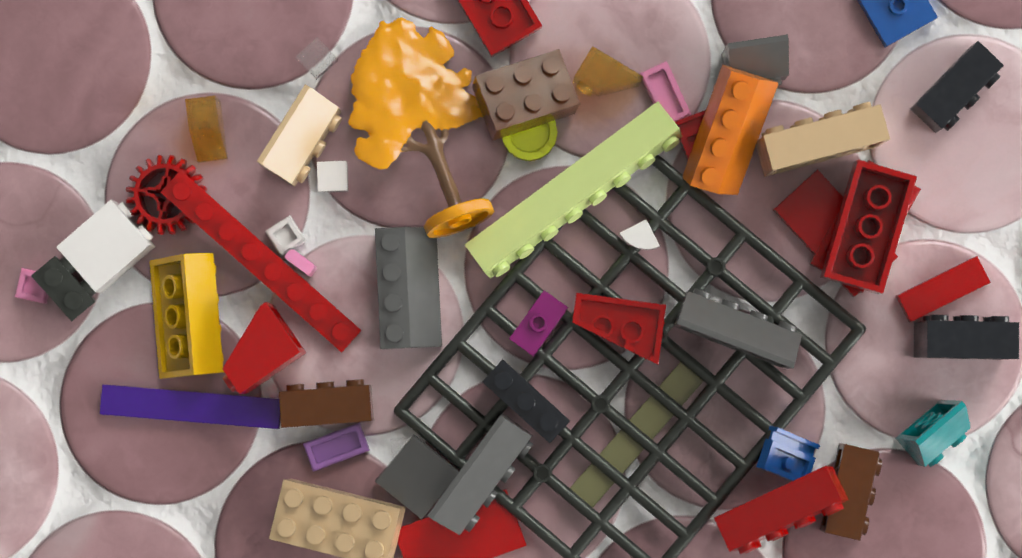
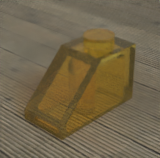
M592 46L576 72L573 82L577 83L576 88L588 96H591L592 93L602 96L639 87L644 77Z
M215 95L185 99L188 127L197 162L228 159L221 101Z

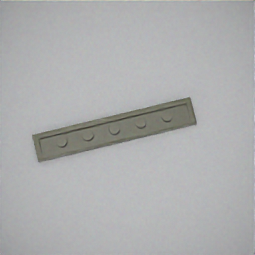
M680 362L659 387L682 406L703 381ZM650 396L629 421L653 440L674 415ZM620 430L602 450L600 455L623 474L644 448L624 431ZM591 463L570 489L593 508L614 482Z

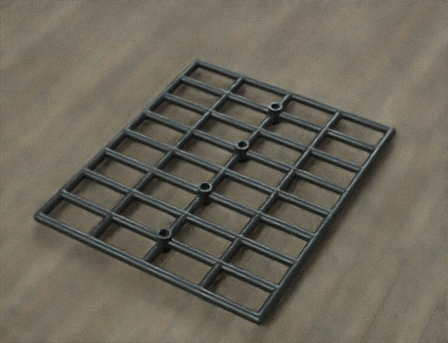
M660 155L655 157L652 165L674 182L678 188L658 211L626 185L619 188L615 186L612 189L650 220L648 223L653 233L660 228L706 267V270L688 290L689 292L693 293L695 288L704 291L715 277H719L759 312L767 315V322L778 325L779 321L795 326L782 313L798 294L804 290L849 327L851 331L830 355L799 328H796L795 332L802 335L800 346L822 363V366L802 389L772 364L739 351H735L717 374L714 375L668 336L669 331L674 327L673 324L686 292L638 253L641 249L628 245L586 209L582 211L583 214L579 220L621 254L601 279L557 244L553 238L548 241L542 240L535 245L534 251L515 264L394 408L396 416L458 469H462L467 462L465 457L481 438L488 433L499 416L508 408V405L499 399L484 416L437 375L457 351L461 352L487 375L496 367L466 341L486 317L490 318L510 336L513 334L518 326L497 310L495 306L515 283L519 284L536 300L539 298L544 290L527 277L524 272L544 249L592 288L588 293L590 295L623 299L610 288V285L630 262L678 301L664 319L661 346L707 384L687 409L683 408L638 370L646 359L634 354L627 361L598 335L573 324L574 311L572 313L568 310L560 319L564 323L543 347H540L535 357L520 375L529 383L540 368L545 365L591 404V407L571 430L565 426L558 434L563 440L543 464L539 463L529 453L524 458L518 455L516 459L533 472V476L513 499L497 485L494 488L498 493L494 499L563 558H581L582 552L600 531L606 534L631 557L651 558L609 522L629 496L678 536L676 541L661 557L677 558L759 460L765 439H769L771 433L769 427L775 426L784 430L866 331L863 323L700 188L690 186L682 178L683 174ZM687 194L735 233L734 237L717 257L713 258L667 220ZM744 242L793 281L773 307L725 268L727 262ZM572 331L576 332L621 370L601 395H598L552 356ZM745 358L794 398L773 424L725 384L726 380ZM629 379H632L678 418L658 444L610 405L611 400ZM429 385L477 425L457 450L452 448L408 410ZM716 392L765 432L745 458L695 418ZM601 413L650 453L629 479L580 438ZM687 427L736 467L716 493L667 453ZM572 447L620 487L619 491L600 513L552 474L553 469ZM658 462L663 464L707 501L706 505L687 527L682 525L638 487ZM543 482L591 522L571 548L522 507Z

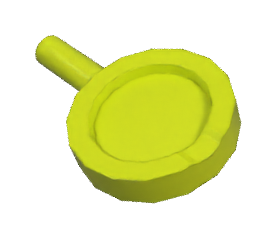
M554 120L503 137V144L508 152L519 160H540L550 153L556 143L558 133L556 121Z

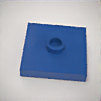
M857 0L884 48L938 18L928 0Z

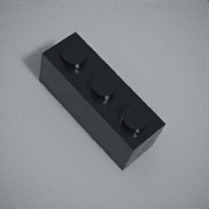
M977 41L961 55L910 109L935 133L943 128L948 131L960 119L957 116L959 111L963 107L967 110L970 109L980 99L977 93L984 86L989 89L1001 77L997 72L1004 65L985 46Z
M503 359L482 381L548 443H551L570 422L564 414Z

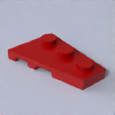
M576 293L573 324L654 364H659L666 305Z

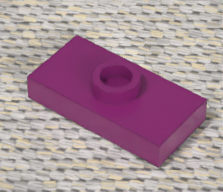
M544 290L509 339L534 357L568 310V307Z

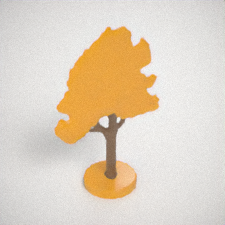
M402 17L387 24L384 20L381 21L374 36L369 40L366 49L361 51V57L356 62L354 73L351 74V82L353 84L351 93L356 97L357 101L353 103V111L350 114L348 124L354 129L364 130L369 134L367 139L362 137L356 139L355 155L359 160L364 161L373 168L383 170L389 168L390 164L398 158L400 152L420 151L424 153L433 165L448 204V208L434 214L425 222L424 229L429 238H440L472 228L491 217L495 212L489 199L479 198L465 202L461 201L443 152V144L448 138L449 129L461 127V125L483 117L476 97L463 89V87L470 84L472 71L463 68L456 73L452 69H446L444 64L454 57V49L443 32L431 26L429 27V33L423 38L416 32L415 24ZM416 128H420L425 133L428 144L424 145L415 141L411 137V132ZM438 128L441 130V137H438L436 134V129Z

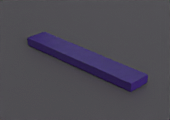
M102 384L101 415L280 429L279 399Z

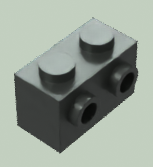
M54 256L31 276L72 322L96 302L92 297L96 292L85 280L79 282L72 273L76 269L65 257L59 260L57 256Z

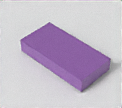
M360 422L303 443L313 472L370 451Z

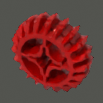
M158 155L156 158L157 165L151 159H147L146 165L148 169L145 170L141 166H137L136 170L141 174L139 178L133 175L129 177V180L136 184L135 187H126V192L134 194V197L126 199V203L129 205L136 204L130 210V213L134 216L140 214L136 223L141 225L147 222V231L152 232L157 226V234L164 235L167 226L169 234L175 235L176 225H178L181 231H186V220L193 225L195 223L183 212L168 218V214H171L172 208L175 205L167 198L164 202L165 199L154 193L161 194L160 192L174 178L175 172L178 173L180 170L196 184L200 183L204 178L201 174L192 176L197 168L194 165L186 168L187 160L181 158L176 164V157L169 155L167 163H165L164 157ZM165 172V176H162L157 186L146 188L154 176ZM199 185L205 192L207 191L206 186ZM144 197L156 200L157 211H159L158 218H155L148 211Z

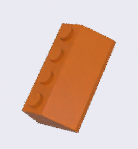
M722 64L682 176L690 186L716 194L738 195L779 84L778 82Z

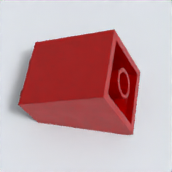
M264 302L260 305L222 368L226 374L223 380L232 392L236 391L239 394L250 393L307 353L274 304Z

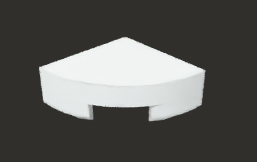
M647 219L619 233L626 243L635 248L652 250L660 247Z

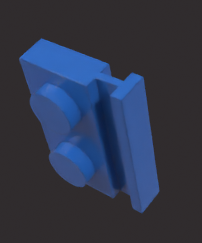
M770 426L769 430L771 433L769 439H765L756 467L789 481H794L811 473L816 459L813 455L815 449H819L820 445L781 428Z

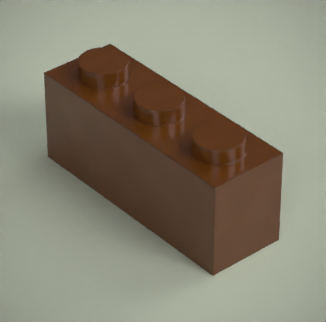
M364 379L346 380V387H334V381L316 383V389L304 390V384L286 385V391L279 392L281 428L374 420L371 385H364Z
M839 443L834 470L849 500L842 503L844 506L843 510L829 516H823L820 531L861 541L862 535H866L869 527V517H866L868 505H873L876 495V488H873L874 477L879 476L882 468V459L879 458L880 452Z

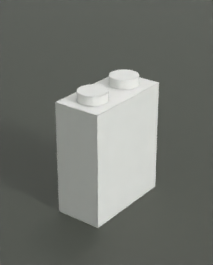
M113 200L108 201L56 247L97 293H103L156 247L151 242L154 236L146 230L143 224L137 226L131 219L134 216L130 213L131 209L123 201L120 204Z

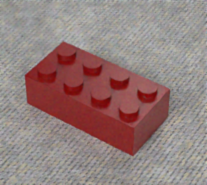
M859 159L853 162L820 278L875 294L884 293L917 176Z
M824 466L714 517V520L729 552L739 551L741 555L762 547L761 540L775 541L788 535L787 528L794 526L795 529H801L816 522L815 516L820 513L823 516H829L843 510L844 506L842 503L849 499L834 468Z

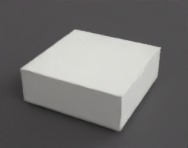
M347 161L317 162L318 192L348 191Z
M290 215L265 231L281 257L286 255L290 249H295L307 241Z

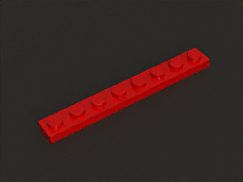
M180 170L160 192L341 353L362 331L183 171Z

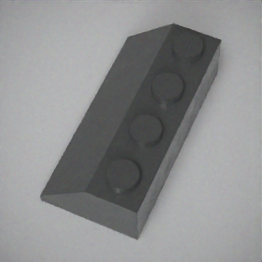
M424 227L375 228L380 349L442 347L437 238H429Z
M696 288L693 293L689 291L685 293L673 324L674 327L785 370L794 368L802 338L801 334L795 332L797 327L779 321L778 325L767 322L768 316L751 310L750 315L738 310L740 305L725 299L722 300V303L710 300L711 294Z
M500 415L427 516L459 535L464 529L470 532L480 519L476 515L480 507L484 505L488 508L498 493L494 490L500 480L506 483L516 468L512 466V463L518 455L524 458L534 445L529 441L533 435L507 415Z

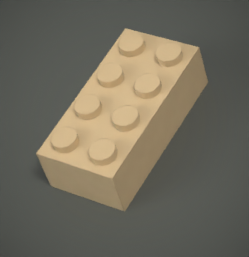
M866 102L853 106V109L845 114H842L841 110H835L824 114V117L819 118V121L813 122L812 117L794 122L795 124L790 126L789 129L784 130L783 125L766 129V132L762 133V137L757 141L756 148L764 177L873 149L889 141L890 136L881 104L871 106V102Z
M284 479L269 539L342 558H394L406 507L295 479Z

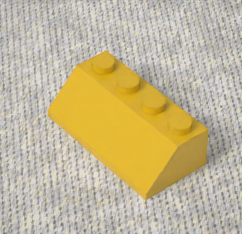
M214 253L180 254L150 260L159 379L223 373L224 355L221 345V324L218 311L219 297L216 287Z

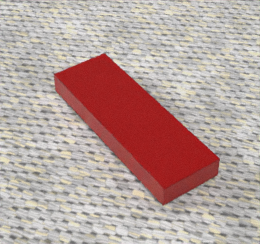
M975 256L896 295V298L908 322H912L991 282L978 256Z

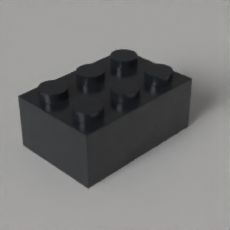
M949 315L923 316V321L914 322V358L1019 359V322H1009V316L983 317V321H979V316L976 315L953 316V321H949Z

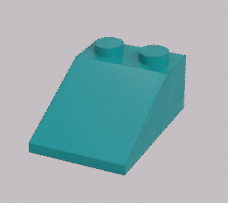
M939 400L895 439L918 466L926 467L929 465L932 467L944 457L942 452L950 445L954 448L966 439L965 433L971 428L967 407L963 401Z

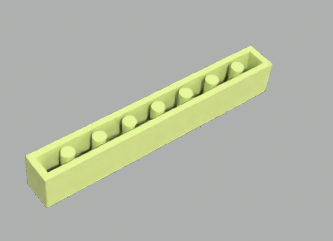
M657 101L464 245L490 279L494 276L499 277L510 269V264L518 258L524 259L534 251L535 245L542 240L548 241L559 232L558 228L567 222L570 224L579 219L585 208L591 204L595 206L602 202L607 196L606 193L615 186L619 188L625 185L631 179L630 175L638 169L644 170L652 165L655 157L662 151L668 152L675 148L682 137L680 128L659 101Z

